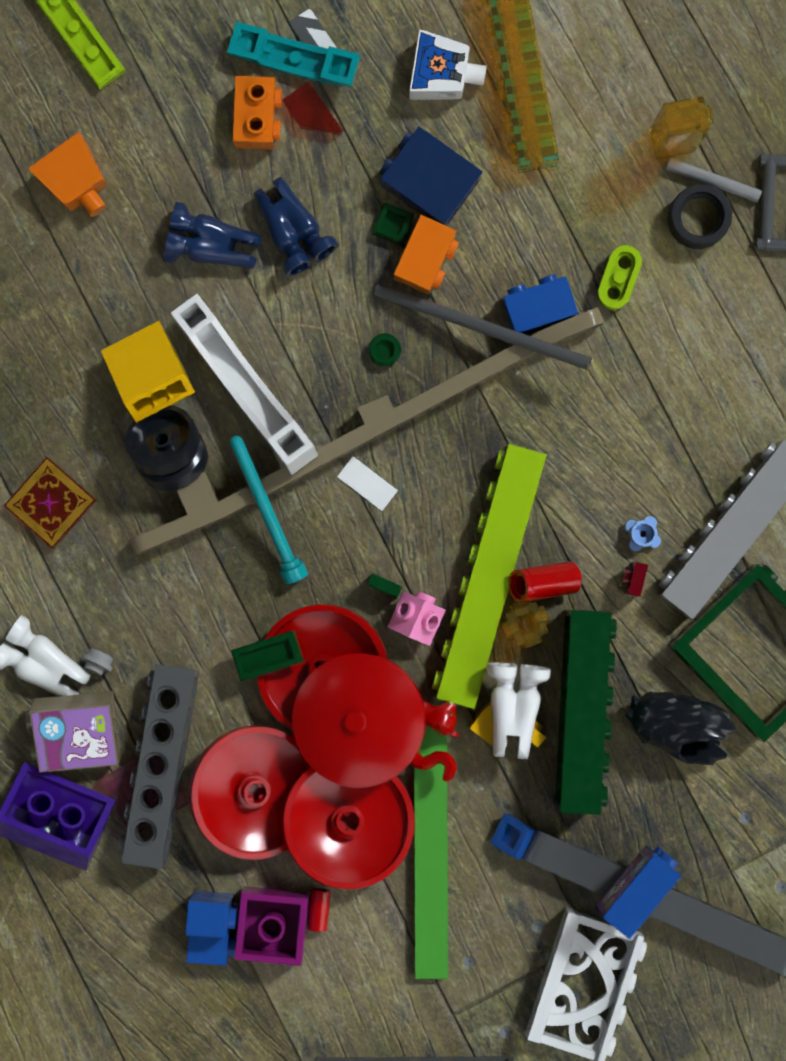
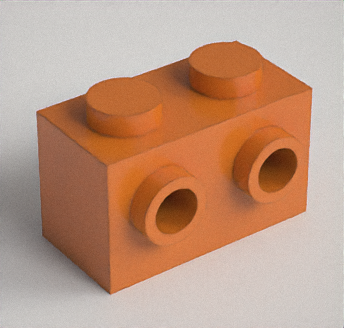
M236 76L233 143L235 149L274 150L275 140L281 139V120L275 119L276 108H282V88H277L275 77Z
M420 215L394 272V280L428 296L432 288L438 290L446 274L445 271L441 270L445 259H453L460 243L455 240L457 231Z

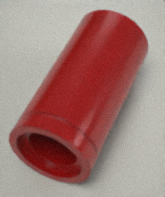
M571 561L516 569L509 576L511 596L519 603L576 594L582 584L581 572L578 566Z

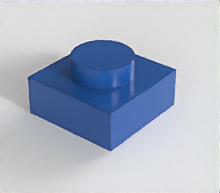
M504 814L490 843L513 858L522 859L535 829L511 814Z

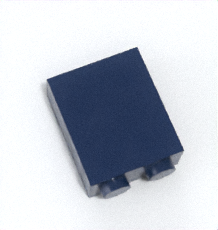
M418 126L414 133L408 131L398 146L401 151L395 160L390 157L379 172L382 175L381 187L419 214L448 226L480 182L483 171Z

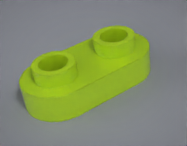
M619 246L609 256L597 290L598 301L606 309H621L631 297L642 265L639 251L632 246ZM619 259H627L630 263L629 268H621L618 264ZM616 289L619 297L617 299L609 298L608 290Z

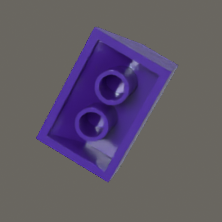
M24 762L0 809V836L87 871L116 800L52 773L39 772L37 767Z

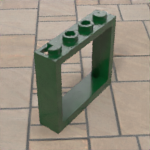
M752 564L668 646L757 740L765 742L786 722V704L764 724L689 645L756 580L786 610V590L784 591L775 582L778 580V576L767 565L761 567L759 564Z

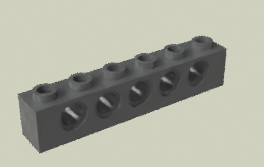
M155 664V670H150L147 689L151 690L149 703H144L141 715V722L145 723L143 736L139 735L136 743V755L140 756L138 769H133L130 778V788H134L132 802H127L124 813V821H128L126 835L122 834L118 848V853L123 855L121 863L155 869L167 867L200 671ZM171 690L176 695V704L171 709H166L162 704V696L165 692ZM162 723H166L171 729V735L165 742L160 741L156 735V730ZM156 756L162 757L165 761V769L159 775L151 770V761ZM150 789L156 790L160 797L158 805L154 808L148 806L145 801V795ZM144 822L150 823L154 829V835L149 841L144 840L139 833L140 826Z

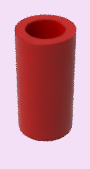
M311 889L308 930L317 932L327 931L331 898L330 890Z

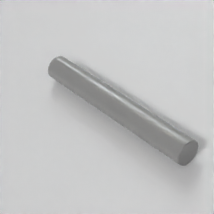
M669 158L665 169L756 203L762 193L760 189L673 158Z

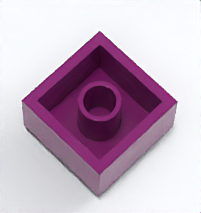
M244 886L240 900L235 960L302 966L310 893Z

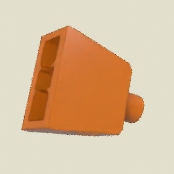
M79 132L28 168L37 180L69 211H73L82 205L89 216L94 217L106 208V204L100 198L98 192L104 189L107 183L88 144Z

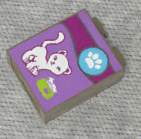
M113 691L34 698L30 711H26V726L28 731H33L34 741H31L30 746L31 757L33 761L38 762L39 772L119 765L122 749Z

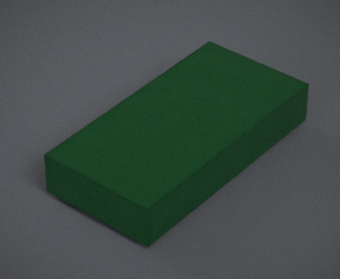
M295 630L231 650L240 682L305 662Z

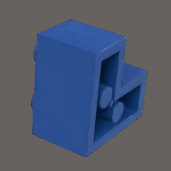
M195 890L188 901L186 935H189L186 963L226 966L229 956L235 957L237 936H231V930L235 929L236 923H238L240 904L234 903V894Z

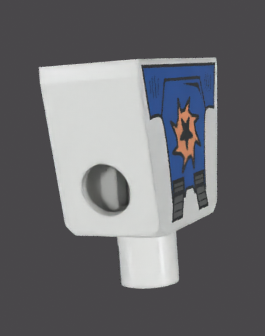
M419 30L409 99H461L464 83L484 85L487 66L467 63L470 49L468 45L425 30Z

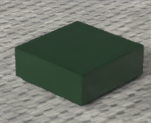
M384 203L372 234L403 246L413 221L414 213Z
M373 573L368 581L370 587L395 598L399 596L402 586Z

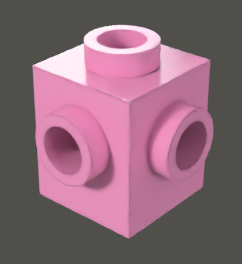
M403 591L388 628L430 646L446 610L434 605L436 598L418 591L416 596H413Z

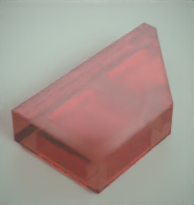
M309 82L282 99V103L301 129L328 132L339 136L343 133V129Z

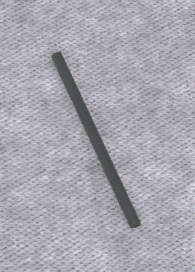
M379 283L374 291V296L585 370H588L592 358Z

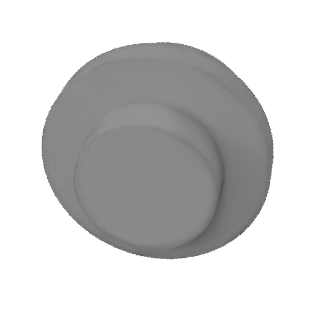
M90 648L88 653L83 654L81 660L86 663L84 669L95 675L102 676L104 672L111 673L113 669L111 666L113 658L96 649Z

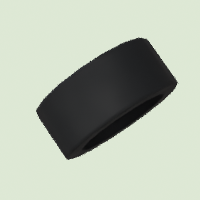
M696 184L685 188L676 196L669 208L667 222L671 234L678 243L687 248L701 250L713 246L726 235L732 223L733 211L729 199L721 190L712 185ZM692 199H707L718 210V224L715 230L707 235H693L682 225L681 210Z

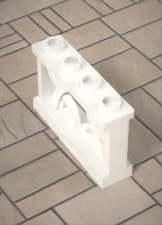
M565 907L525 1030L527 1040L539 1044L543 1043L594 1061H605L606 1056L611 1057L616 1045V1037H613L616 1025L623 1023L627 1006L623 1005L627 992L632 993L635 987L637 974L633 972L637 961L642 962L645 956L647 943L643 942V934L636 931L629 940L607 921ZM579 924L604 933L593 943L585 935L577 931ZM615 937L622 939L627 947L624 957L620 960L613 958V951L617 949L615 946L606 949L604 954H602L600 948L605 941ZM584 951L588 954L579 965H572L569 962V956L572 953H578L580 959ZM592 961H594L602 975L606 992L594 1002L577 1009L574 993L569 986L561 981L562 975L578 974L587 969ZM621 969L618 981L616 983L612 970ZM559 995H566L569 998L570 1011L565 1012L566 1004L563 1006L555 1004V1000ZM609 1007L606 1018L604 1020L598 1014H600ZM581 1022L582 1029L588 1036V1028L592 1025H597L600 1029L598 1039L590 1044L582 1043L576 1036L575 1023ZM546 1025H568L570 1039L545 1032Z

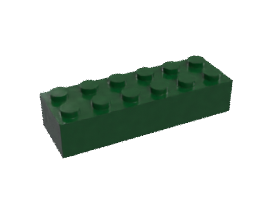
M565 609L555 806L560 813L601 815V807H607L608 787L604 786L603 773L609 772L610 755L606 753L604 747L605 739L610 740L611 719H607L606 710L607 706H612L613 686L608 684V672L613 673L615 668V653L610 652V639H616L617 620L611 619L612 612Z

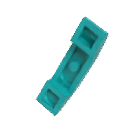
M237 21L227 50L228 55L273 71L343 87H352L361 55L331 46L326 49L270 34L267 29Z

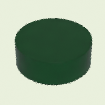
M383 333L371 340L369 356L376 365L390 367L400 358L401 345L393 335Z

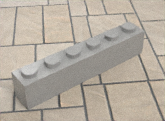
M786 440L779 441L776 445L771 442L760 455V458L763 460L756 470L750 468L739 482L743 487L736 496L731 493L719 507L723 511L716 521L710 519L699 532L702 539L695 547L689 545L678 559L682 562L675 573L670 570L658 584L662 589L657 595L687 619L695 618L785 504Z

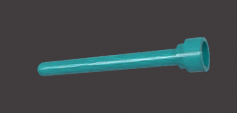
M233 436L230 439L231 448L281 558L280 575L285 584L295 583L308 575L307 568L303 560H299L298 556H294L243 439L240 436Z

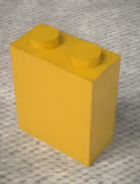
M160 321L101 350L122 401L136 423L195 393L176 350Z

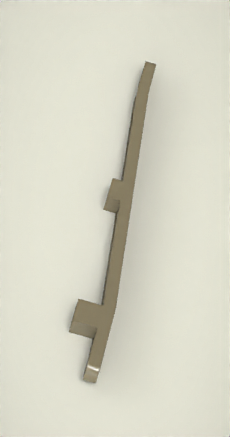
M594 308L531 335V337L557 345L593 330L605 322L599 308ZM512 345L396 408H393L388 395L357 407L364 425L316 449L318 456L293 475L284 466L260 479L267 496L280 491L534 356L537 352ZM203 472L197 480L188 486L177 489L187 513L186 516L130 539L129 544L134 556H137L225 520L256 502L249 486L219 501L209 474Z

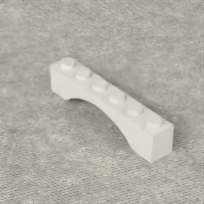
M198 294L194 295L171 312L179 328L290 474L293 475L315 459L318 453L312 442L260 379Z

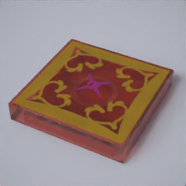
M46 457L3 506L48 546L55 549L96 503L97 499L54 461Z

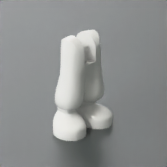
M23 615L17 619L5 638L7 641L0 646V670L7 666H12L17 677L41 687L56 696L79 694L74 688L60 680L63 674L82 684H87L91 677L89 672L64 654L47 637L33 634L29 619ZM12 644L22 646L25 649H27L28 655L20 652Z
M502 662L487 664V673L497 681V686L491 693L493 756L504 757L507 746L506 737L510 735L518 736L517 758L528 759L534 724L541 702L537 685L546 682L550 678L551 669L535 665H520V687L516 693L514 691V681L517 674V665Z

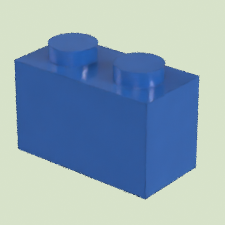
M553 274L539 279V285L527 289L526 284L508 289V295L503 297L502 304L511 330L528 334L578 315L579 313L567 277L558 279L557 274Z

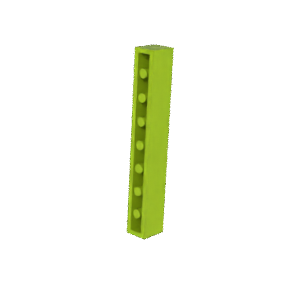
M512 444L507 445L506 451L499 450L494 468L499 469L500 472L497 482L490 481L485 500L491 501L488 514L481 513L476 531L481 532L482 535L479 545L472 544L467 562L473 564L470 577L463 576L458 593L464 596L461 609L454 607L449 626L455 627L452 640L445 639L440 657L446 659L443 672L436 671L431 688L437 691V699L475 709L509 590V576L515 569L547 454Z

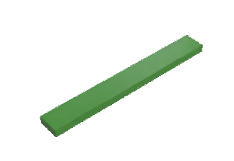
M428 726L419 753L425 757L435 751L447 752V736L438 734ZM438 764L428 770L414 767L415 979H448L447 782L442 780L444 772L442 764Z

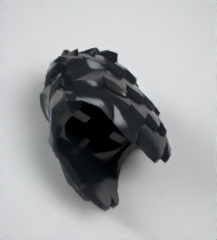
M650 691L640 698L633 695L630 710L625 714L632 730L639 737L641 743L657 746L672 757L687 764L714 765L716 761L726 759L727 753L718 747L720 745L719 740L726 739V734H732L736 731L735 725L730 721V715L724 709L694 696L674 695L672 692Z

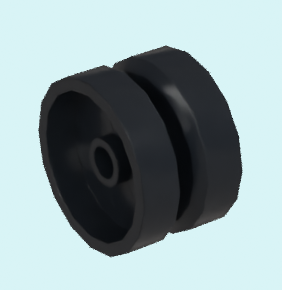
M168 406L137 423L134 420L128 427L125 437L126 451L147 485L161 491H174L188 486L197 480L204 471L208 460L207 446L198 432L194 420L187 411L177 406Z

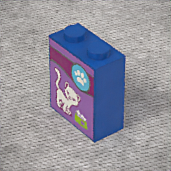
M645 845L595 907L608 923L630 940L682 876L674 869L678 863L660 847L657 846L653 851Z

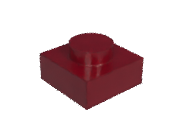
M631 562L630 568H624L621 579V586L625 587L624 594L641 597L648 569L647 564Z

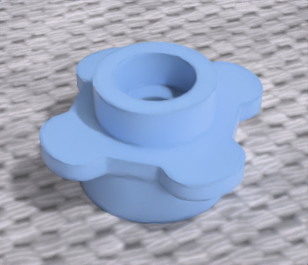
M647 516L642 521L629 520L626 523L625 530L630 535L629 548L637 552L643 547L650 546L656 548L660 545L661 538L658 536L657 520L654 517ZM641 531L646 532L645 537L640 536Z

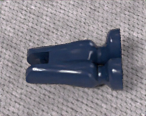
M279 177L273 183L279 197H282L280 201L272 205L270 198L266 196L262 188L255 191L253 196L268 225L276 248L287 256L282 265V270L286 277H291L302 273L312 266L308 255L299 245V239L305 242L316 263L331 255L339 247V244L333 236H320V227L316 219L302 205L286 181Z
M176 201L171 217L170 230L190 232L196 237L187 238L177 233L168 232L163 262L174 263L181 254H185L190 260L198 263L223 264L254 269L257 260L255 257L234 251L236 242L244 245L260 246V235L229 225L206 214L192 216L186 204Z

